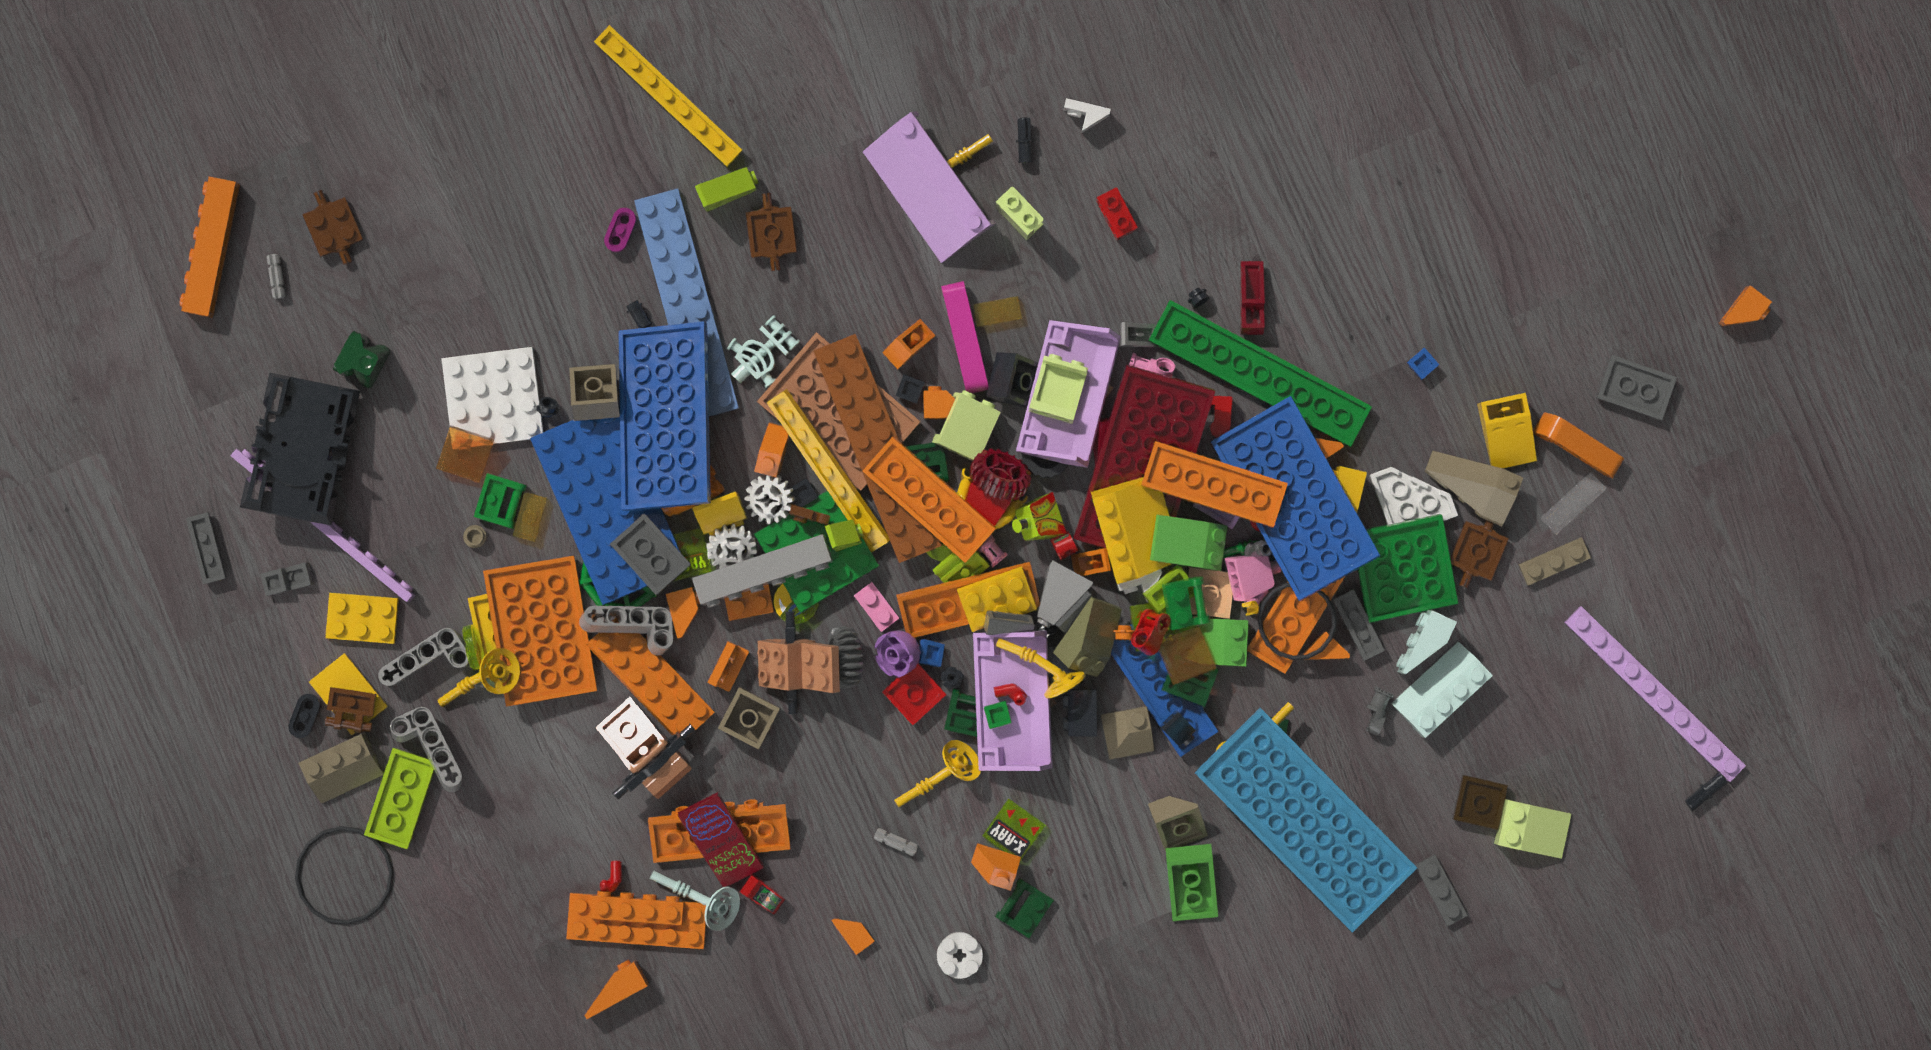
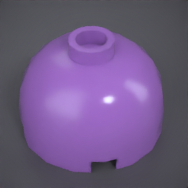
M905 631L888 632L879 637L875 643V649L877 648L878 653L875 656L876 662L880 669L889 676L902 677L916 668L920 660L921 651L918 642L910 633Z

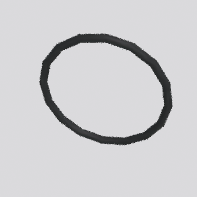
M1285 583L1273 589L1263 600L1258 614L1259 633L1266 646L1278 656L1290 660L1309 659L1323 652L1332 641L1337 627L1336 610L1330 598L1323 591H1318L1317 593L1325 599L1331 610L1332 627L1328 639L1319 649L1307 655L1293 656L1280 652L1269 642L1263 630L1262 616L1266 604L1275 593L1291 587L1289 583Z

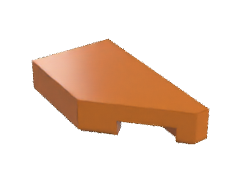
M837 918L831 920L856 955L875 942L862 922Z

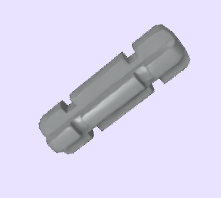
M279 254L267 255V263L270 265V268H268L270 284L273 287L271 289L272 297L274 299L284 298L286 294L285 288L282 287L284 281L282 268L279 266L281 263Z
M881 828L877 829L874 835L875 840L881 843L882 841L886 842V845L899 851L904 850L906 854L911 856L915 855L918 848L917 844L911 841L906 842V839L892 833L888 834L886 833L887 831Z

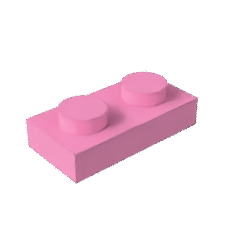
M873 582L854 595L881 632L899 619Z

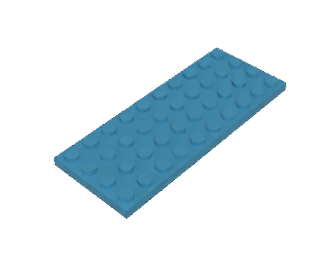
M1261 708L1195 772L1352 933L1417 869L1397 846Z

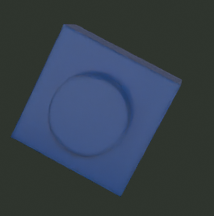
M1425 347L1407 362L1408 366L1421 380L1439 365Z
M926 639L920 640L921 654L918 663L941 667L945 644Z

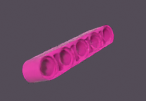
M964 281L941 286L965 389L972 394L988 390L989 386Z

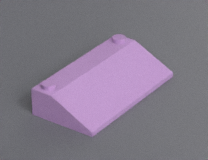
M917 111L910 112L875 140L863 153L939 261L943 263L996 224L994 219L988 220L923 129L916 119L919 113Z
M1049 320L1016 448L1017 452L1067 465L1088 468L1121 339L1120 335L1109 328ZM1049 354L1062 357V361L1069 363L1072 360L1085 364L1084 367L1088 368L1073 424L1028 412L1044 356L1049 357Z
M1019 631L996 635H986L985 632L973 633L979 771H1042L1051 769L1050 698L1047 699L1044 696L1045 691L1049 687V672L1034 662L1024 661V659L1019 658L1020 656L996 646L998 639L1001 638L1020 647L1026 646L1028 649L1031 648L1032 651L1036 650L1037 654L1048 660L1047 631ZM1010 683L1016 684L1027 695L1025 704L1018 706L1008 696L996 698L994 687ZM1006 700L1012 723L989 729L984 706Z

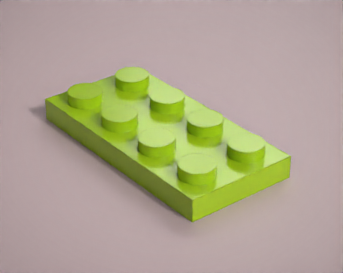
M392 748L364 833L365 836L409 849L434 774V769L429 759Z

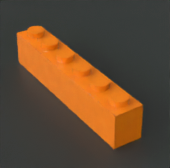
M209 177L208 182H204L202 194L205 195L204 202L200 204L198 209L200 222L199 226L195 227L193 239L196 240L195 246L189 253L190 271H186L184 284L187 286L185 293H182L180 297L181 311L185 313L213 318L240 184L237 182Z

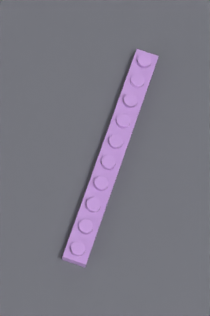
M236 449L231 454V457L252 473L254 465L250 464L251 458L255 459V456L246 449L243 451ZM259 473L258 479L262 482L263 474ZM311 522L403 600L410 602L415 597V594L411 592L413 590L411 585L404 580L400 583L394 578L396 575L394 571L386 565L382 568L376 563L378 560L376 556L369 551L364 553L359 549L361 544L350 536L347 539L341 534L343 529L336 523L332 522V525L329 526Z
M1579 606L1564 622L1712 767L1722 774L1728 782H1731L1746 766L1584 608Z

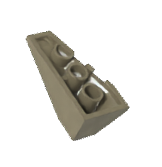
M1432 451L1425 472L1445 489L1449 488L1459 496L1458 499L1462 503L1466 502L1476 510L1475 513L1479 517L1499 526L1504 524L1523 480V477L1505 469Z

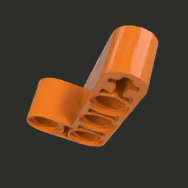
M1544 412L1533 430L1536 436L1558 445L1611 479L1614 478L1624 461L1622 456L1557 415Z

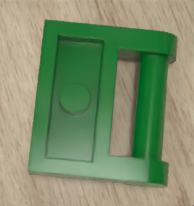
M487 473L473 517L514 529L516 522L513 521L522 492H525L527 485ZM507 488H514L505 519L499 518Z
M1193 577L1162 584L1166 613L1170 616L1171 620L1170 630L1210 622L1204 601L1203 577ZM1192 586L1198 615L1192 617L1188 587Z

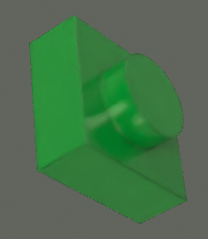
M1006 700L984 706L989 729L1012 723Z

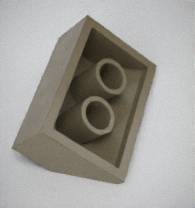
M366 733L355 736L298 763L308 785L321 804L384 775Z

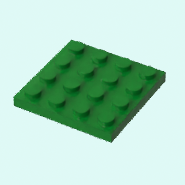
M828 491L803 506V508L830 515L828 525L848 521ZM790 514L786 518L782 517L780 522L776 523L775 521L754 534L765 554L822 534L826 537L833 562L829 563V568L817 572L816 569L807 571L808 575L795 579L794 576L785 578L786 582L783 583L800 613L879 567L862 537H860L861 544L835 552L825 528L827 525L807 520L806 524L794 521V516Z
M1442 514L1366 529L1381 555L1358 569L1369 623L1458 604Z

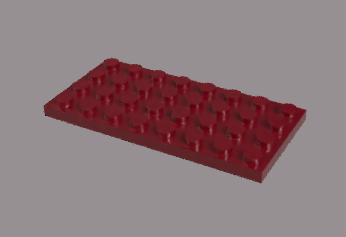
M1126 364L1073 536L1075 540L1106 548L1091 492L1144 477L1155 441L1196 454L1215 389ZM1163 493L1169 516L1176 517L1181 498Z

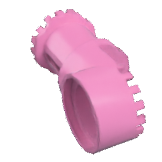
M1136 353L1132 354L1129 363L1130 366L1169 377L1173 376L1175 370L1174 362L1168 358L1148 360L1137 356ZM1159 367H1166L1169 371H1162Z
M992 535L978 548V552L983 553L991 562L992 568L1008 555L1007 552H1003L997 546ZM989 548H991V549L993 550V552L997 555V557H995V556L992 554V552L989 550Z

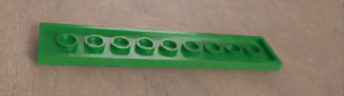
M1169 300L1148 340L1271 406L1291 396L1307 425L1349 447L1352 446L1372 408L1371 405Z

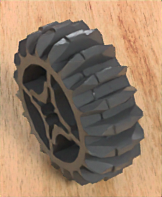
M839 626L838 628H833L828 636L827 644L839 646L840 687L851 688L859 684L861 673L863 672V655L860 639L856 630L852 627Z

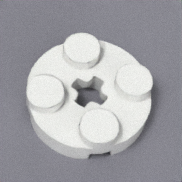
M951 933L938 946V964L945 974L953 978L962 979L971 976L977 972L982 963L983 953L981 945L968 933ZM957 949H962V953L967 955L961 962H958L957 958H953V954L957 953Z

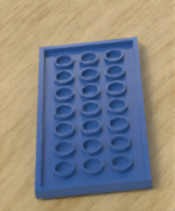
M703 321L620 330L621 510L635 511L710 504L707 323Z
M1291 396L1211 441L1223 463L1288 483L1274 528L1259 523L1256 524L1299 601L1304 600L1381 556Z
M620 417L580 421L571 420L531 437V442L602 605L604 606L648 587L612 548L610 543L639 517L645 514L678 551L679 549L661 508L635 511L621 510Z

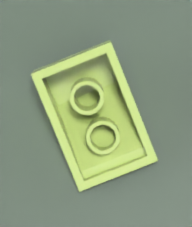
M1505 799L1494 844L1562 859L1571 814Z

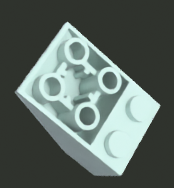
M1433 610L1421 612L1416 622V625L1419 627L1416 633H1411L1406 643V646L1409 648L1406 654H1401L1396 664L1399 667L1397 672L1407 674L1447 644L1457 622Z

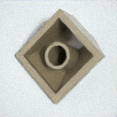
M1147 706L1101 714L1109 760L1154 751Z
M1171 796L1148 804L1165 852V848L1180 847L1208 836L1198 804Z

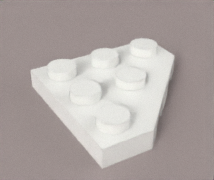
M1393 467L1369 475L1387 525L1436 514H1442L1443 521L1458 516L1449 493L1439 490L1417 478L1400 472Z

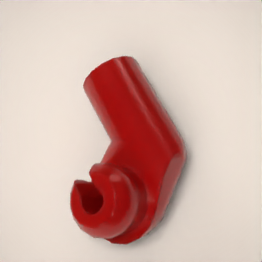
M1010 683L994 687L996 698L1008 696L1018 706L1025 704L1027 695L1016 684Z
M621 861L610 862V878L600 882V890L602 892H614L622 881Z

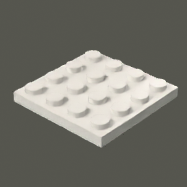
M533 347L441 358L453 449L531 440V437L544 432L542 416L536 410L540 399Z

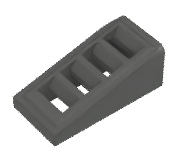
M988 610L986 612L984 630L986 635L1034 630L1035 625L1032 616Z

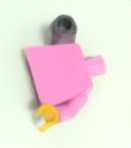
M1265 540L1248 543L1245 547V556L1225 558L1233 598L1235 601H1247L1242 603V607L1247 608L1246 616L1259 612L1258 605L1268 594V589L1274 587L1273 575L1281 572L1277 560L1269 561L1268 556L1272 551Z

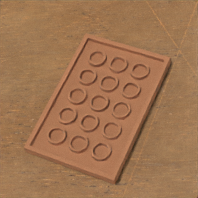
M816 332L757 402L777 419L767 402L787 389L852 484L862 491L867 485L813 352L830 343ZM877 385L897 437L903 443L920 421Z

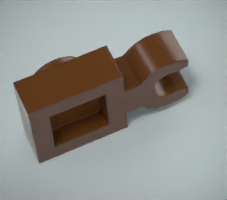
M791 505L789 514L794 516V521L806 524L807 520L824 525L829 524L830 515Z

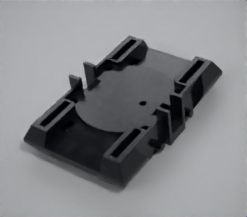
M269 373L263 400L266 408L265 417L259 420V424L263 426H256L255 428L257 432L256 439L251 447L253 453H256V457L250 460V464L254 465L252 475L246 478L240 508L331 526L338 495L334 492L336 481H342V476L337 474L338 470L344 471L349 451L348 444L344 442L350 443L351 436H346L347 428L354 422L361 391ZM278 387H282L278 410L275 412L273 411L274 399H276ZM285 398L286 401L291 402L290 405H284ZM343 399L347 400L342 425L336 424L341 400ZM328 409L334 410L333 414H329ZM259 473H261L263 477L258 499H254L255 485L258 482ZM266 483L267 487H272L271 491H265ZM322 486H326L328 489L323 512H318ZM310 492L312 496H315L314 500L309 499Z

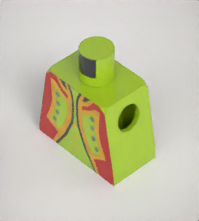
M1053 492L1037 497L1015 511L1017 519L1012 522L1013 530L1016 533L1022 532L1023 538L1026 541L1051 539L1066 534Z

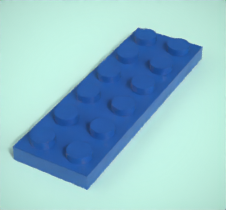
M1140 618L1130 625L1132 630L1136 629ZM1114 639L1111 655L1158 725L1160 726L1176 710L1196 730L1193 733L1195 738L1187 746L1182 744L1180 747L1164 732L1180 757L1218 732L1201 706L1161 691L1171 665V660L1161 646L1156 654L1148 656L1134 647L1131 640Z

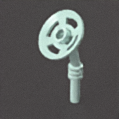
M653 871L650 876L651 880L672 889L673 893L678 892L677 895L680 896L682 894L683 898L688 897L705 905L706 925L714 931L724 930L737 916L740 898L738 892L731 887H723L709 898L691 889L690 885L685 886L686 883L683 882L681 884L680 880H672L656 871ZM723 892H728V893L730 894V897H728V896H726V895H724V894H722V893H723ZM728 905H731L728 915L724 918L723 915L727 913ZM709 919L717 921V924L711 923Z

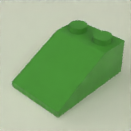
M1156 515L1150 560L1221 571L1227 525Z
M1210 619V622L1206 624L1177 629L1176 652L1182 654V657L1199 664L1246 666L1248 620Z
M1211 844L1165 848L1172 920L1180 921L1218 917Z

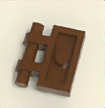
M330 687L327 710L336 712L335 718L326 717L325 726H332L336 730H341L342 728L352 729L356 733H362V731L371 732L372 723L364 722V716H374L377 694ZM344 713L356 714L355 721L343 719Z

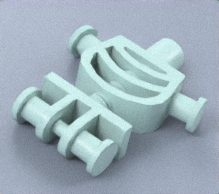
M775 315L765 323L766 326L769 325L774 330L771 334L763 326L760 328L769 338L767 343L762 344L755 340H748L742 346L734 338L727 347L728 350L732 349L737 353L735 358L741 363L731 373L740 383L752 374L757 380L762 378L766 384L765 388L769 387L776 380V378L773 379L769 374L775 366V361L770 351L776 346L787 356L789 352L781 344L785 341L789 345L790 351L799 344L800 340L796 341L791 336L792 332L790 330L787 333L783 330L785 325L783 323L780 324L775 319ZM778 333L782 336L779 341L774 338ZM754 344L760 346L761 348L758 351H755L751 348H748V346ZM747 351L754 355L750 358L749 356L743 354V352ZM767 354L769 355L771 361L768 368L765 360L763 359L764 356H766ZM760 361L764 368L762 372L757 365Z

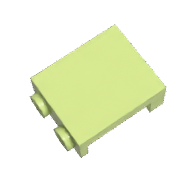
M1011 187L996 201L995 208L1026 241L1043 226V217L1014 187Z
M1049 354V357L1044 356L1028 412L1073 424L1088 368L1084 367L1085 364L1072 360L1071 363L1062 361V357L1054 354Z
M963 390L962 393H954L953 397L956 399L941 433L935 434L932 442L973 461L975 456L984 450L1000 411L994 409V404L986 400H982L981 403L974 399V394Z

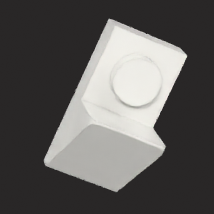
M1066 98L1064 110L1068 111L1067 114L1080 118L1081 115H1086L1081 133L1109 117L1111 110Z
M1159 569L1141 578L1117 584L1118 590H1124V593L1128 594L1137 591V586L1141 585L1144 593L1159 580L1162 571Z

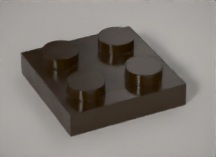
M1462 775L1452 819L1498 830L1508 785Z

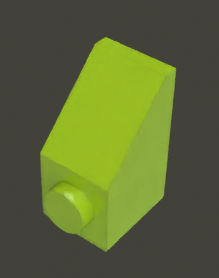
M853 519L825 526L831 546L835 552L862 543L860 537H863L864 534L860 523L855 524Z

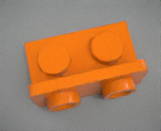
M727 641L707 683L729 692L749 651Z

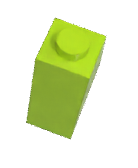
M747 167L698 184L695 188L703 207L708 212L757 191L755 185L758 184V180L754 171L749 172Z

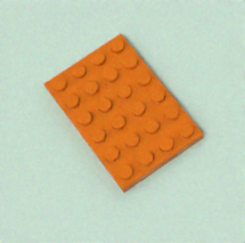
M574 556L483 571L496 648H504L511 651L518 659L520 665V676L516 686L504 694L506 707L597 691L591 652L586 645L589 642L588 634L579 624V619L584 611ZM501 654L500 660H502L506 664V666L511 665L508 658ZM511 673L509 674V677L506 680V682L502 684L503 686H505L509 682L512 675Z

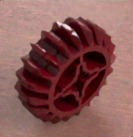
M991 448L988 451L983 450L975 456L969 471L971 473L970 478L973 480V484L978 486L979 491H984L985 495L989 494L993 499L999 498L1001 501L1006 499L1009 502L1013 499L1018 500L1027 492L1031 483V472L1028 470L1027 465L1022 464L1023 460L1015 458V455L1008 454V451L1005 453L1001 452L1000 449L994 451Z

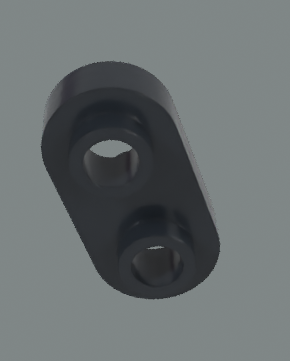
M304 694L296 703L288 725L289 732L296 738L307 737L312 732L321 708V701L316 695ZM307 701L313 702L312 709L306 707ZM300 722H303L305 724V729L303 731L298 729V724Z

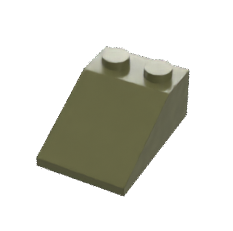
M1091 597L1053 653L1068 668L1083 671L1085 674L1097 677L1110 659L1115 639L1113 631L1117 630L1122 609L1119 606Z

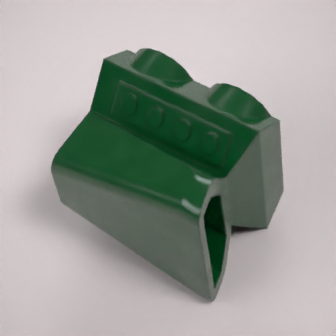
M353 331L337 357L333 370L345 377L356 374L362 386L371 388L390 355V349L384 345L370 347L367 336Z

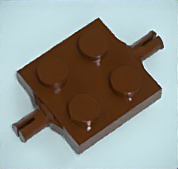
M319 190L321 200L317 192L313 193L319 206L302 215L320 257L331 253H339L343 265H346L345 255L348 262H352L347 249L353 244L363 241V238L346 198L327 202L323 190Z
M765 193L762 194L764 208L746 212L751 258H770L771 271H775V262L776 270L780 271L779 257L784 254L797 253L792 208L774 207L772 205L771 193H767L768 202Z
M1486 520L1483 526L1465 521L1450 557L1451 565L1458 567L1464 572L1459 584L1460 586L1468 589L1473 576H1480L1489 581L1492 580L1509 539L1499 535L1492 529L1495 523Z

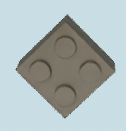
M615 364L569 368L571 407L574 421L620 417L618 379Z
M739 687L718 729L760 749L781 707Z

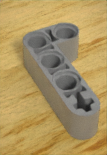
M590 606L579 619L580 627L586 632L647 633V646L654 655L664 654L673 643L671 613L663 607ZM610 616H615L619 623L612 622ZM632 616L638 617L641 620V624L635 623ZM655 617H660L663 620V624L657 623ZM656 639H661L665 646L658 645Z
M444 628L382 667L378 673V678L383 685L393 686L443 654L457 668L468 666L472 661V654L455 629ZM445 632H451L454 637L453 642L449 645L443 641ZM427 644L434 647V654L431 657H427L423 652ZM458 651H463L466 655V660L462 664L457 663L455 660V655ZM409 656L415 661V666L410 670L404 665L405 659ZM399 668L402 671L393 675L394 680L386 679L388 675L387 670L391 672Z
M418 707L393 719L390 725L392 738L402 743L418 736L444 790L452 793L458 791L462 786L461 771L431 711L426 707ZM419 716H425L428 718V721L424 724H419L416 722V719ZM401 725L407 728L406 732L402 734L395 731ZM429 736H436L438 738L437 742L433 744L427 743L426 739ZM442 755L446 756L448 760L443 764H439L436 762V758ZM448 770H450L452 778L455 779V783H452L450 780L448 781Z

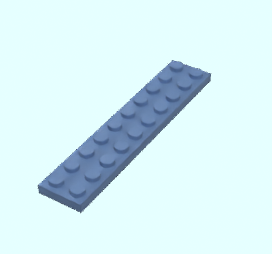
M679 189L634 200L668 325L703 321L707 323L709 417L739 409Z

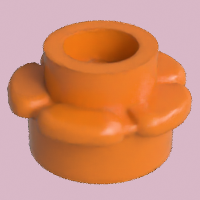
M1118 625V630L1113 631L1115 633V640H1131L1135 632L1130 625Z

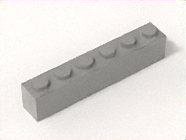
M822 534L694 577L692 580L700 604L711 608L720 605V600L729 598V601L743 597V592L750 590L751 593H756L764 590V585L772 583L773 586L785 583V578L794 576L797 579L808 575L807 571L816 569L817 572L829 568V563L833 562L826 537Z

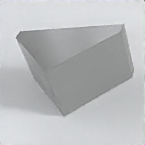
M1121 322V348L1156 347L1154 343L1148 341L1156 324Z

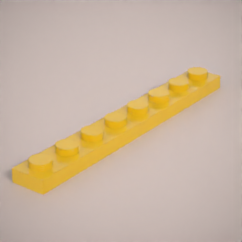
M610 25L594 41L598 47L726 167L743 151Z
M786 389L767 402L768 406L847 520L853 519L855 524L860 523L864 534L862 538L870 551L873 552L890 541L888 534L789 391Z

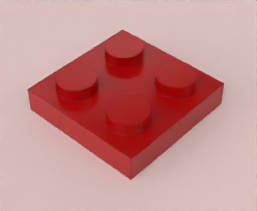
M919 664L908 674L896 678L882 691L912 725L947 695Z

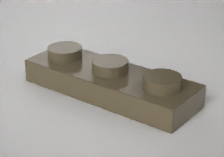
M1582 537L1520 563L1518 566L1528 586L1584 562L1591 557Z

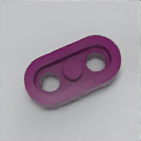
M620 208L614 213L604 237L605 246L610 251L621 252L626 248L636 224V216L632 210ZM623 216L629 217V222L627 224L621 223V218ZM619 237L620 243L614 245L612 243L613 238Z

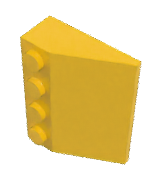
M1144 477L1091 492L1117 584L1141 578L1171 565L1170 563L1150 560L1156 515L1169 516L1162 492L1141 486Z

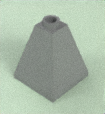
M1052 560L1045 578L1037 622L1046 628H1050L1051 625L1053 626L1092 586L1093 582Z

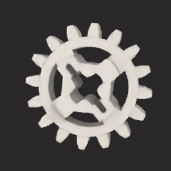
M760 475L758 480L754 479L750 482L753 487L746 489L750 493V495L744 498V500L750 501L746 508L753 509L752 517L759 515V522L766 518L767 524H771L773 520L778 523L782 517L786 518L789 515L787 512L791 509V504L789 503L795 500V497L790 496L793 488L787 489L788 481L780 482V475L775 479L769 475L766 478L764 475ZM764 485L763 492L757 493L760 486ZM783 504L780 511L775 513L777 505Z
M732 524L731 529L723 525V531L721 532L715 529L716 536L710 535V543L706 545L708 559H711L713 566L718 565L719 569L754 558L753 554L757 553L755 538H752L751 532L745 533L743 526L736 529L735 524ZM718 544H720L721 546L718 548L719 551L717 552V546Z

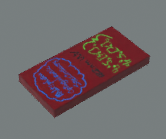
M718 792L678 812L679 819L722 887H727L763 869L762 861Z

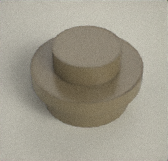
M472 525L465 530L463 538L469 547L478 548L485 543L487 535L481 526Z

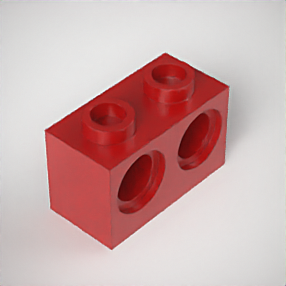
M1117 187L1096 197V202L1116 241L1137 231L1138 227Z

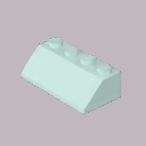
M1457 642L1391 704L1421 737L1426 738L1493 675L1473 654Z

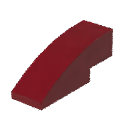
M1241 261L1240 335H1263L1265 328L1264 261Z

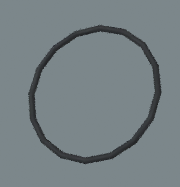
M339 826L324 830L307 842L297 859L295 881L299 897L311 913L327 922L347 925L366 920L382 907L391 891L393 869L389 854L377 839L365 836L374 841L384 854L389 871L387 890L379 904L364 916L350 920L328 918L316 911L303 895L299 880L301 861L310 845L323 835L341 830L358 832L362 835L365 833L360 828Z

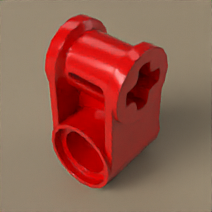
M1145 609L1131 637L1132 645L1148 656L1156 654L1160 649L1166 631L1169 629L1170 616L1165 613L1157 614L1152 609Z

